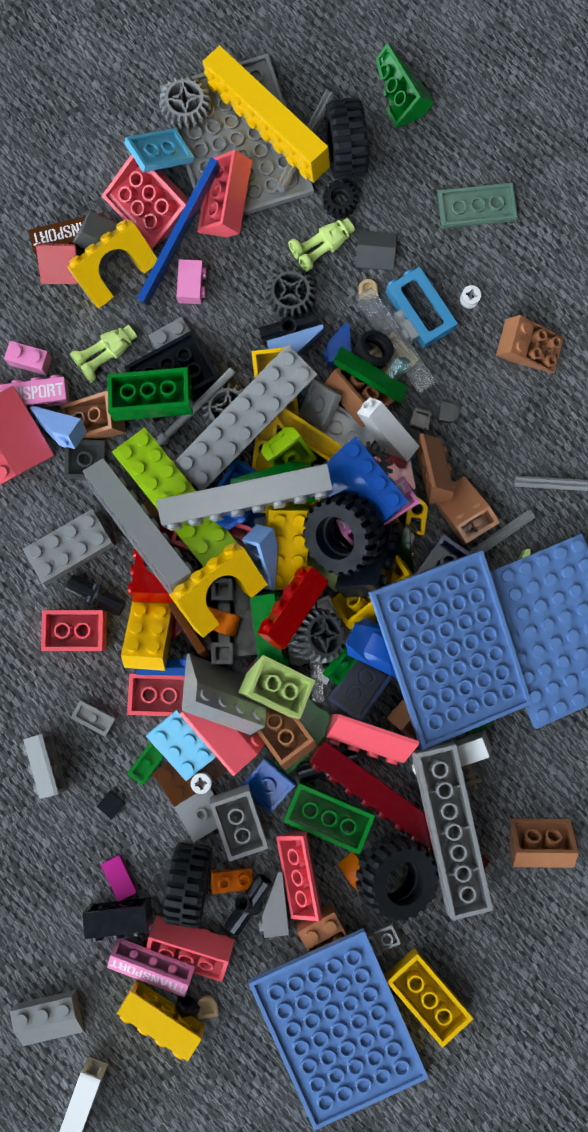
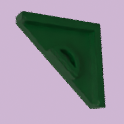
M406 524L401 535L400 548L397 555L405 562L413 574L409 525Z

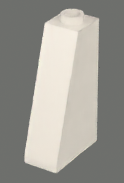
M369 397L362 404L357 414L380 448L383 447L385 448V453L408 462L420 446L382 401Z
M485 730L453 742L457 745L461 767L490 758L492 747ZM413 762L412 769L414 774L416 775L415 766Z
M91 1057L87 1059L77 1081L60 1132H83L108 1066L107 1063Z

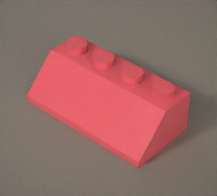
M237 150L214 157L219 162L221 168L202 202L197 230L199 233L221 237L240 234L252 160Z
M184 711L180 713L183 719L232 776L236 775L258 755L265 745L256 732L249 735Z
M294 830L276 836L291 919L321 921L323 911L308 832Z
M156 915L146 948L194 966V974L222 982L235 940L227 935L212 933L207 929L167 924L163 917Z

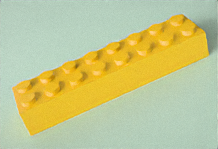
M220 45L203 60L204 74L207 77V85L210 90L217 92L225 104H230L239 117L243 116L247 124L252 129L255 128L264 141H269L278 154L282 153L292 167L296 166L305 179H309L314 183L330 168L328 146Z

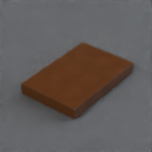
M174 601L168 604V607L197 653L205 660L211 662V650L203 637L192 628Z

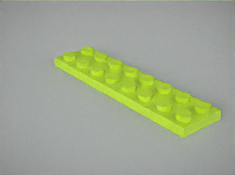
M145 427L112 451L157 510L156 500L196 492ZM210 519L203 520L202 525L191 526L184 524L182 529L174 530L203 567L211 558L223 552L227 545L234 542L237 543L226 528L210 521Z

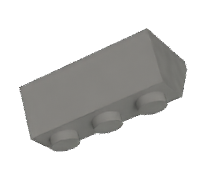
M52 732L24 739V744L22 745L23 752L26 756L28 755L30 762L28 763V770L30 775L34 777L35 783H33L35 794L39 795V799L58 795L67 790Z
M76 990L17 1003L10 1010L14 1034L23 1046L84 1032Z

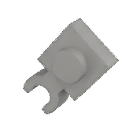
M400 309L394 313L395 316L393 318L401 327L400 334L404 341H409L410 344H413L418 340L419 334Z

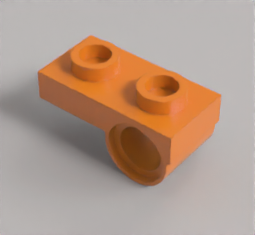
M207 606L219 623L213 630L225 635L235 636L241 616Z
M252 868L224 869V871L211 870V893L213 894L246 891L253 883Z

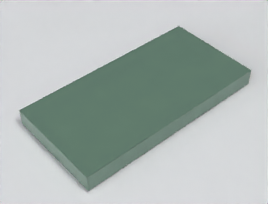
M513 182L437 191L442 229L518 220Z

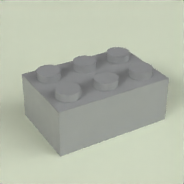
M249 784L210 797V806L229 862L268 849L267 838Z

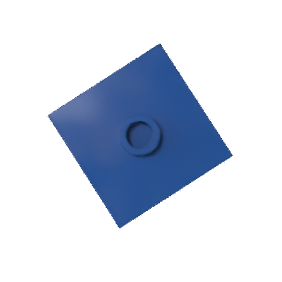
M265 757L241 786L249 784L253 799L271 814L296 785V782Z

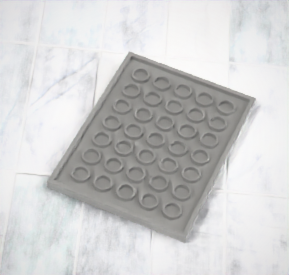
M268 53L238 62L285 106ZM204 73L191 76L192 81L197 78L200 84L204 83L205 89H208L209 97L211 98V110L208 112L207 119L203 118V124L197 122V127L195 128L193 125H190L189 130L186 126H183L180 130L178 124L173 127L176 128L194 156L192 163L185 164L193 190L210 158L237 150L252 160L243 216L314 194L311 181L305 179L300 174L299 169H297L285 193L278 191L276 185L288 164L286 157L282 153L278 154L269 141H264L255 128L252 129L243 116L239 117L230 104H225L217 92L210 90ZM167 84L160 86V89H161V92H162V93H163V91H162L163 87H168Z

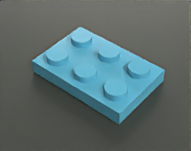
M176 128L125 138V145L143 173L192 163L194 159L193 154Z
M177 708L149 731L146 737L187 781L216 756L180 715L181 711Z

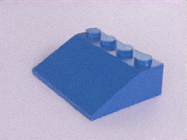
M356 436L326 463L332 484V491L328 497L341 492L356 493L359 495L358 498L363 496L368 499L367 503L369 505L373 504L376 507L375 511L381 515L382 520L380 521L382 525L410 503L409 499Z

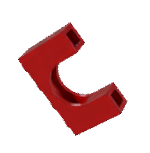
M159 524L160 532H165L171 540L174 531H170ZM134 548L133 558L135 559V564L131 565V577L133 578L132 582L128 584V594H131L133 602L165 604L173 602L167 590L155 574L146 568V562ZM178 548L180 552H188L187 550Z

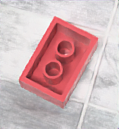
M42 610L41 651H107V611Z
M129 674L127 715L169 716L177 708L182 712L185 676Z

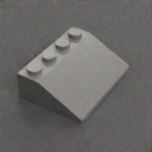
M187 654L182 711L249 735L264 728L266 721L265 705L238 693L245 675L217 664H211L210 661L192 654Z

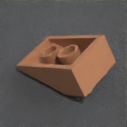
M108 390L61 405L62 414L81 418L87 430L82 440L111 438L126 433L125 420L114 421L108 413Z
M265 706V727L257 731V733L286 771L318 745L299 719L288 717Z

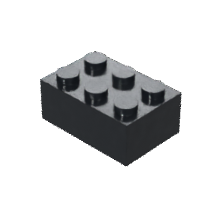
M151 897L90 904L82 913L84 939H91V941L95 942L112 936V939H119L125 937L126 934H133V936L145 935V932H148L153 923Z

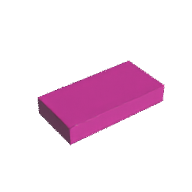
M120 854L101 864L118 902L137 893L136 886Z

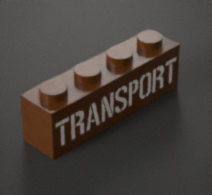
M85 217L28 230L36 257L37 243L73 244V240ZM76 245V247H77L78 250H80V251L85 250V249H83V248H81V247H79V246Z

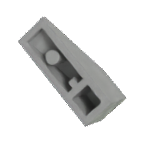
M279 868L262 913V918L259 919L260 932L264 931V938L289 935L282 868Z

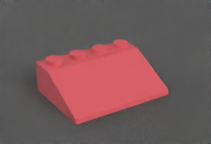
M132 154L102 194L105 201L123 220H130L135 224L151 250L171 234L189 200L161 169L143 173Z
M14 386L0 392V485L55 455Z
M331 714L324 736L329 738L328 743L340 746V743L348 745L347 749L359 753V750L362 749L367 751V756L378 759L380 755L386 757L385 762L397 765L398 762L404 763L419 745L417 740L340 714Z

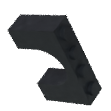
M398 518L384 526L385 532H383V535L385 536V543L381 545L383 550L373 563L351 575H338L335 588L345 598L369 596L368 592L391 584L393 569L396 565L395 559L400 548L401 535L404 532V526Z
M216 579L211 584L213 608L235 614L233 579ZM214 630L213 643H211V664H235V636L225 635Z

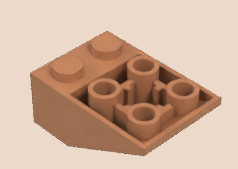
M522 315L505 319L496 356L509 362L555 373L564 337Z
M465 476L455 481L456 493L453 494L451 501L435 503L462 546L500 523L491 507Z
M332 903L322 907L321 921L298 920L295 922L297 932L308 953L348 935Z

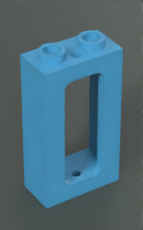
M420 267L415 270L412 268L405 272L399 280L396 278L388 283L386 295L396 310L399 311L401 309L406 319L410 320L419 334L417 341L422 349H425L456 329L457 321ZM412 281H416L443 320V324L432 331L427 330L401 291L402 287Z

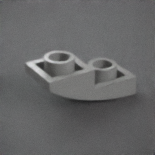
M393 922L367 935L376 957L382 955L383 951L402 944V939Z

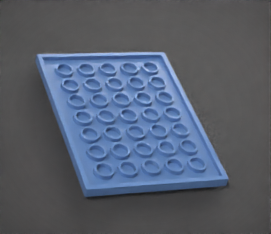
M579 534L490 571L532 701V705L525 708L535 729L588 706V547L583 535Z
M483 550L473 552L368 592L421 749H427L532 705Z
M364 928L248 980L251 991L314 1131L428 1079L426 1070Z

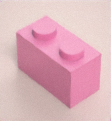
M179 259L178 303L201 304L202 298H205L206 287L203 286V280L207 278V268L203 267L202 260Z
M10 341L4 360L10 366L47 376L52 357L48 351Z

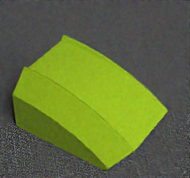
M293 427L282 428L268 442L263 443L261 450L262 455L272 467L290 461L309 462L311 464L317 459Z

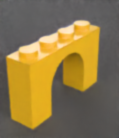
M130 220L119 222L114 231L103 234L100 238L101 241L97 244L89 245L85 249V253L81 256L73 257L69 261L70 264L66 266L98 309L114 297L99 274L100 261L107 252L114 249L125 250L137 268L144 274L153 268L157 261V257L135 224Z
M235 542L227 545L223 552L211 558L203 568L192 573L187 581L177 585L173 592L169 594L192 628L203 638L219 625L206 604L207 590L216 579L227 575L233 576L241 590L251 598L268 585L244 547Z

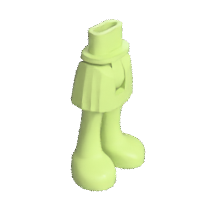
M348 218L343 221L338 220L319 228V233L306 242L300 243L297 239H291L288 242L289 248L296 260L299 259V264L303 270L308 272L312 270L313 263L317 258L329 250L335 252L349 238V234L355 231V228ZM323 242V244L316 250L309 254H305L311 248Z
M129 325L123 329L119 327L118 330L100 335L101 340L83 351L74 350L70 353V356L77 366L81 368L90 383L95 381V371L101 364L111 358L117 359L129 345H132L131 342L137 338V335ZM103 349H106L96 358L92 359L89 362H86V360L94 354L98 353Z

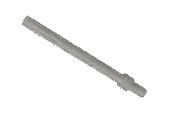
M231 367L193 403L192 415H181L165 432H161L157 436L156 442L160 447L162 445L165 446L170 441V438L235 374Z

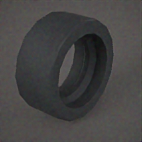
M370 330L362 334L354 350L356 356L376 368L382 369L392 358L394 346L385 334L380 331ZM365 343H373L378 346L383 353V357H375L370 354L365 347Z

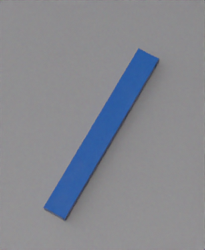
M210 158L137 297L139 301L148 305L221 168L216 159Z

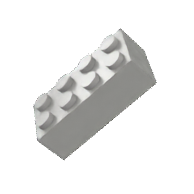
M91 509L23 548V551L41 583L49 585L116 545L97 512Z

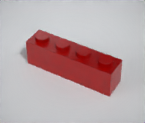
M301 566L296 570L291 583L284 588L283 595L279 601L275 602L272 606L269 616L261 622L257 634L274 648L285 649L329 581L312 566Z

